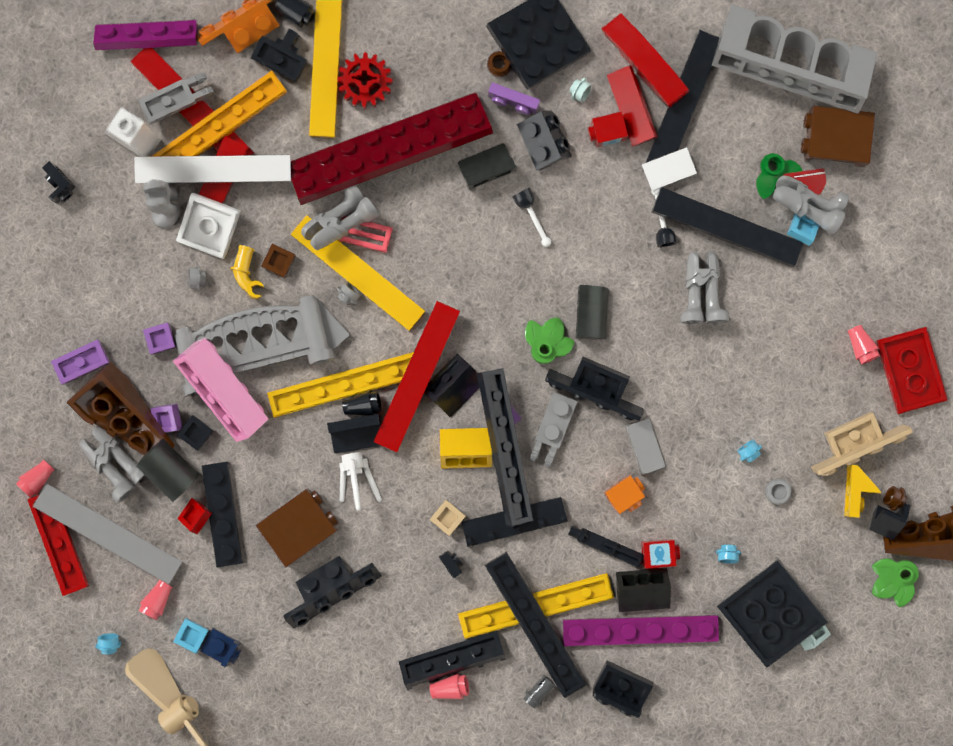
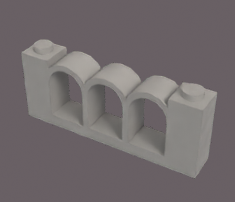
M731 4L722 28L712 66L857 114L859 113L868 96L877 52L854 44L850 48L846 43L833 38L823 39L819 42L818 38L805 28L793 27L785 31L784 27L777 20L767 16L755 17L756 12ZM754 36L767 39L773 46L772 58L745 50L748 39ZM791 47L802 51L807 58L806 70L781 62L780 58L783 49ZM824 58L834 61L841 70L840 81L815 73L817 60Z

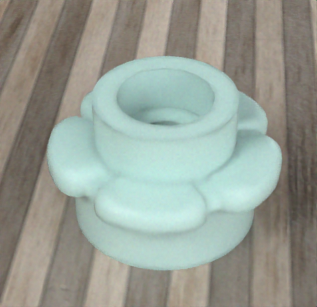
M583 78L581 81L577 79L570 88L572 100H578L581 103L587 99L592 91V85L587 82L586 78Z

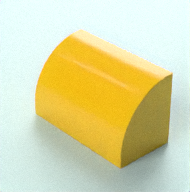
M440 429L441 469L492 467V450L488 429Z

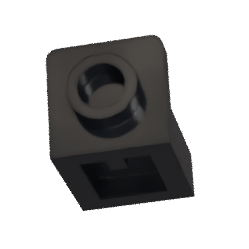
M49 161L42 167L47 173L45 179L54 188H58L48 198L56 204L59 202L64 203L73 195L72 190L76 186L54 163Z

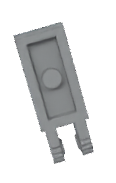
M199 73L186 80L184 78L139 99L138 101L148 123L152 125L197 104V101H202L213 95L212 87L204 88L192 94L189 88L206 81V74Z
M553 392L536 435V443L529 460L535 462L539 456L541 444H547L551 446V449L545 458L544 466L550 468L577 404L576 400Z

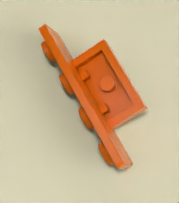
M244 0L241 8L224 13L220 17L221 21L215 25L208 24L199 31L198 41L203 46L224 33L237 53L241 52L259 40L261 36H265L280 26L266 5L272 0Z

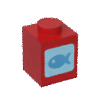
M622 111L592 118L591 126L587 127L590 142L595 141L596 148L626 141L628 137Z
M673 539L641 541V549L644 554L643 567L645 569L677 566L676 560H680L679 544H675Z

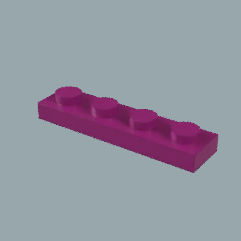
M197 20L95 25L93 45L95 51L197 46L198 24Z

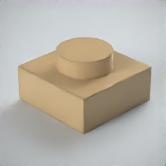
M445 500L429 520L450 536L465 518V515L449 501Z

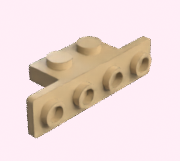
M866 413L825 432L824 434L833 457L815 464L811 468L818 475H831L841 465L855 464L865 454H876L884 449L883 446L891 442L892 444H897L906 440V436L913 433L911 427L903 424L882 434L874 413Z

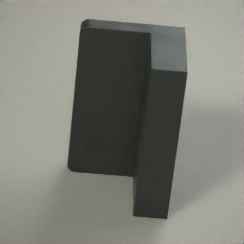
M504 143L458 161L469 190L516 171L514 160L510 158Z

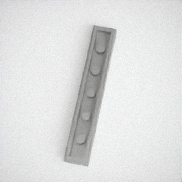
M48 484L45 485L33 505L36 509L167 584L171 582L182 561Z

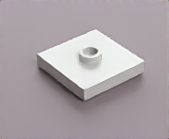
M191 193L176 241L225 259L241 210L199 194Z

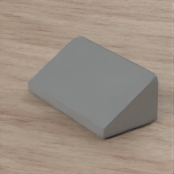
M648 418L625 426L641 475L666 467L650 419Z

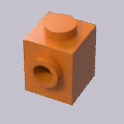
M628 475L603 493L616 512L621 514L627 509L629 512H632L643 504L641 499L645 497L642 493L645 487L638 477L633 479L631 475Z

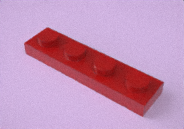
M39 495L27 499L62 596L89 587L68 527L33 507Z

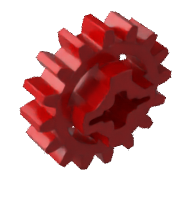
M364 52L363 58H359L357 54H354L353 62L348 59L345 60L347 68H339L343 76L337 77V81L340 84H344L339 87L340 93L347 92L344 99L346 102L353 99V107L362 103L363 109H366L367 103H371L375 108L377 107L376 100L379 99L384 103L385 98L383 94L391 93V89L387 87V85L393 84V79L387 77L392 74L391 69H384L386 61L382 60L378 63V56L376 54L371 59L368 58L367 52ZM360 66V68L355 73H351L355 68ZM370 66L375 67L381 75L374 74ZM363 76H368L369 78L367 85H362L360 81L363 80ZM349 86L356 87L360 92V96L353 93ZM375 88H379V90L375 94L370 96L371 91H373Z

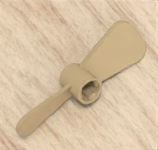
M149 648L131 658L125 667L126 675L163 710L158 714V721L161 727L169 734H176L186 726L200 746H209L191 723L199 714L197 701L191 696L181 695L161 655L155 649Z

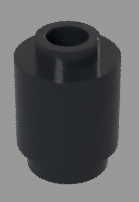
M278 0L275 5V10L279 12L281 17L300 28L304 24L308 26L315 14L312 11L313 5L304 0Z

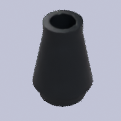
M369 390L348 400H343L342 408L345 415H375L376 412L382 411V403L378 391L372 392Z

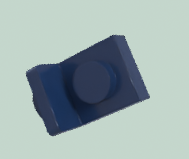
M212 628L200 652L219 661L221 666L227 667L229 663L235 664L241 653L238 647L241 642Z

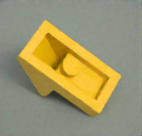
M847 465L844 516L860 518V512L864 510V497H861V492L881 493V491L858 465Z

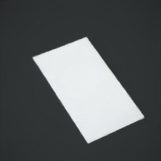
M687 147L642 164L651 190L697 174Z

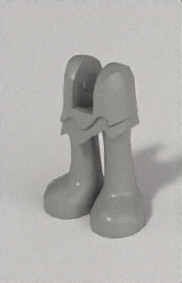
M781 176L776 182L773 199L789 208L799 217L806 215L826 232L835 234L844 220L845 212L843 210L848 203L849 195L839 192L832 199H826L812 192L801 181L789 176Z
M156 179L149 180L143 186V191L146 195V206L153 212L152 220L154 224L161 228H169L178 221L181 215L180 205L170 203L178 199V191L168 182Z
M356 185L344 189L345 199L339 205L325 213H320L303 226L301 233L306 240H311L310 243L315 250H320L332 242L346 237L348 230L360 224L371 222L379 217L373 203L367 197L363 198ZM353 212L347 218L339 222V219Z
M690 252L688 256L685 289L689 287L687 310L681 313V323L702 324L704 322L701 309V286L703 284L706 287L705 324L729 322V313L721 309L719 305L718 278L720 277V269L715 252H707L706 269H699L698 252Z
M96 427L91 432L101 445L95 449L86 439H83L79 445L94 469L99 474L103 472L114 486L112 498L116 503H120L137 488L111 463L113 458L129 474L136 486H140L148 478L136 467L138 463L133 461L120 448L119 442L115 438L107 434L106 430Z

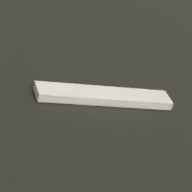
M290 155L134 157L135 183H146L152 179L168 183L291 181Z

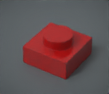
M191 498L177 519L190 532L198 535L212 513L199 500Z

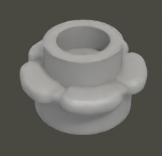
M200 266L189 268L188 271L189 288L196 289L197 291L200 290V286H205V271H200Z
M345 282L342 287L337 288L339 292L338 298L346 305L358 303L357 301L361 293L351 284Z

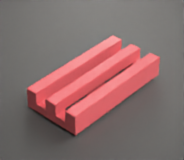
M372 222L360 224V226L386 232L385 237L356 229L348 230L350 234L382 241L383 246L349 237H342V239L338 240L387 253L393 228Z

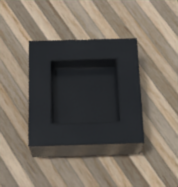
M192 415L177 436L199 451L214 430L195 415Z
M447 550L439 556V559L453 579L462 573L460 567L463 566V563L455 552L450 554Z

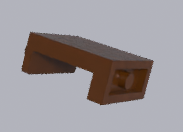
M813 106L809 113H805L803 128H807V138H803L801 143V153L805 154L804 161L818 159L854 163L857 167H866L870 164L875 113L859 111L857 114L845 109Z
M309 488L305 489L256 525L285 568L338 531L336 525L339 522L331 511L327 513L321 506L324 501L316 490L311 492Z

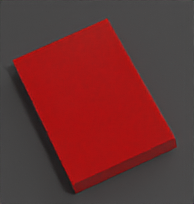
M927 327L876 340V344L880 348L878 351L897 414L948 401Z

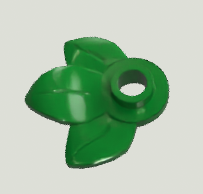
M776 153L764 156L760 162L761 173L756 179V188L759 196L762 199H766L772 193L774 194L777 180L784 174L803 171L800 165L792 160H784ZM769 162L776 164L775 171L769 169Z

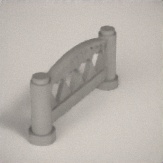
M314 295L300 298L298 306L280 305L251 308L222 317L196 332H193L191 327L177 329V335H175L179 355L194 342L203 338L213 341L216 337H221L223 344L219 356L231 366L233 374L303 356H308L310 365L323 364L335 359L333 349L328 346L318 300H315ZM290 318H295L298 323L290 342L278 331L277 323L279 321L287 322ZM269 324L272 326L273 331L265 348L253 337L252 330L255 327L263 328L264 325ZM240 331L247 332L248 338L242 354L228 343L227 337L229 334L235 333L238 335ZM185 378L186 384L183 385L185 396L199 395Z

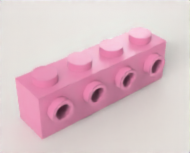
M206 338L194 342L173 360L174 364L236 442L249 438L268 420L262 406L254 401L248 393L247 387L236 378L231 366L222 360L217 353L216 347Z

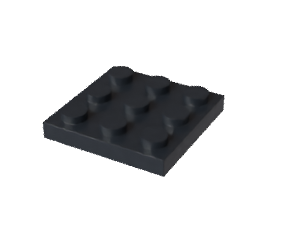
M527 0L486 25V28L506 56V59L526 90H529L591 52L590 47L559 0Z
M779 558L717 605L718 609L766 668L829 621Z

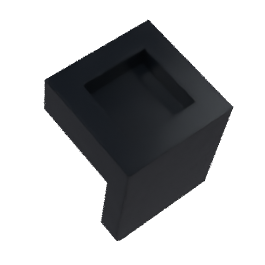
M905 503L898 513L878 505L873 512L869 530L894 540L907 524L910 505Z

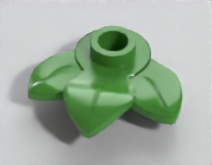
M559 317L549 319L543 326L533 320L527 323L525 340L532 347L531 355L537 363H551L555 357L568 355L573 348L574 340L563 337L564 325ZM540 348H547L549 353H541Z
M889 558L880 559L872 565V569L879 577L872 588L873 596L878 598L893 597L898 607L909 603L915 594L914 583L919 576L917 566L909 560L896 562ZM903 570L910 571V576L906 578L900 574Z

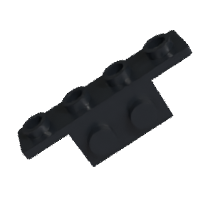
M584 356L573 378L549 369L545 381L552 388L569 391L580 400L588 399L595 402L601 409H611L620 413L627 420H641L644 409L621 399L630 376Z
M338 556L295 582L305 603L284 614L283 617L293 629L304 626L310 619L318 614L329 611L338 602L351 598L358 590L371 586L382 575L373 563L368 564L351 575L343 559Z

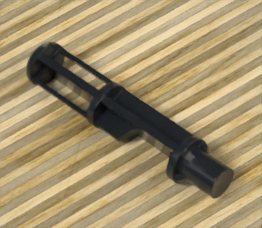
M571 526L568 535L576 538L579 543L636 568L643 564V553L632 550L585 528L579 529Z

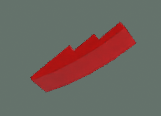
M622 13L601 28L603 34L619 49L622 57L636 70L641 80L669 108L689 92V89L668 63Z

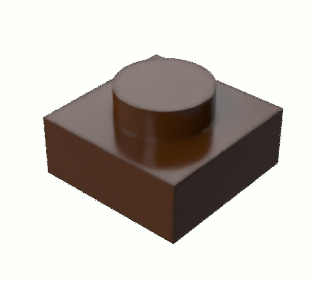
M271 244L261 267L286 278L296 255L275 244Z

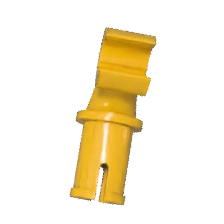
M239 245L234 267L232 266L230 270L233 271L238 285L247 292L251 299L257 300L261 298V295L254 294L252 288L256 286L264 288V285L259 281H252L248 276L251 273L249 267L255 249Z

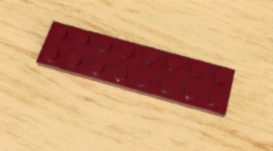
M477 92L295 159L291 161V180L300 205H304L493 134V129Z

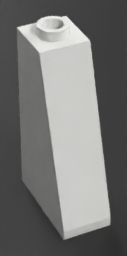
M123 108L119 110L104 133L140 157H150L161 141L145 122Z

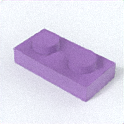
M493 82L488 91V97L492 98L491 102L503 107L506 104L515 106V110L524 115H530V112L536 114L539 107V99Z
M98 339L51 361L61 385H65L104 367L110 362Z

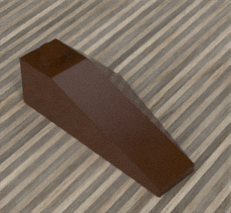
M112 361L97 372L66 402L85 422L90 425H98L105 429L107 434L113 438L117 436L126 441L129 447L143 455L162 438L172 448L175 446L167 433L162 429L160 423L152 415L151 410L130 380Z
M950 506L951 513L939 517L937 512L928 514L929 519L919 524L913 520L907 521V524L894 540L883 536L885 553L953 561V506Z

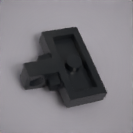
M290 28L283 40L277 38L276 42L261 36L251 55V60L294 83H297L308 62L307 59L297 54L299 49L295 47V44L300 35Z

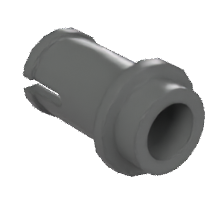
M543 675L530 691L525 692L526 696L523 699L535 709L537 706L542 705L541 701L556 685L546 675Z

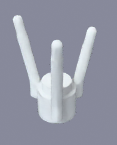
M362 452L342 455V463H339L341 472L339 501L343 503L345 499L347 472V476H351L356 510L359 511L361 509L357 475L362 474L363 468L376 500L380 503L382 498L369 469L367 458H362Z

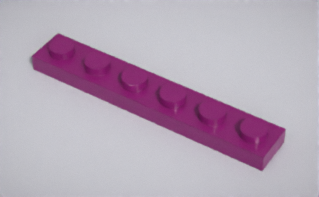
M718 615L563 619V646L719 642Z

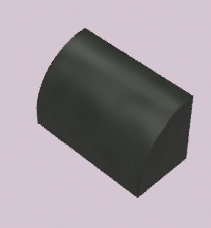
M579 285L576 338L606 340L608 288Z
M163 438L136 465L172 502L199 476V473Z
M667 568L616 572L619 612L670 608L671 584Z

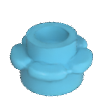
M754 439L750 440L737 450L741 456L740 460H747L748 462L755 460L761 455L759 450L762 446L757 444Z
M721 545V549L716 550L718 562L738 563L739 555H742L741 551H736L737 546Z
M102 634L97 637L98 643L95 645L96 649H99L102 654H113L121 646V641H119L118 634Z

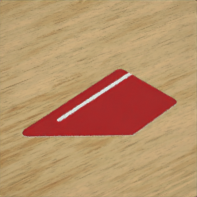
M824 168L783 175L801 181L817 195L822 193L826 185Z

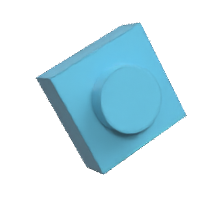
M795 213L787 235L810 246L814 242L820 225L806 215L799 217Z
M185 618L173 642L196 654L210 629Z

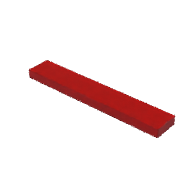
M143 48L130 61L157 90L182 80L153 48ZM189 87L192 94L196 93L191 87ZM204 100L197 101V104L180 111L182 116L192 126L214 112ZM234 131L227 136L248 146ZM222 140L213 146L217 151L222 143ZM249 147L246 156H253L255 153Z
M436 301L376 435L375 443L398 452L459 316V310Z

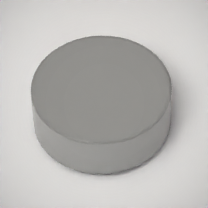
M773 479L765 488L766 498L771 503L777 505L786 503L792 494L791 486L783 479Z

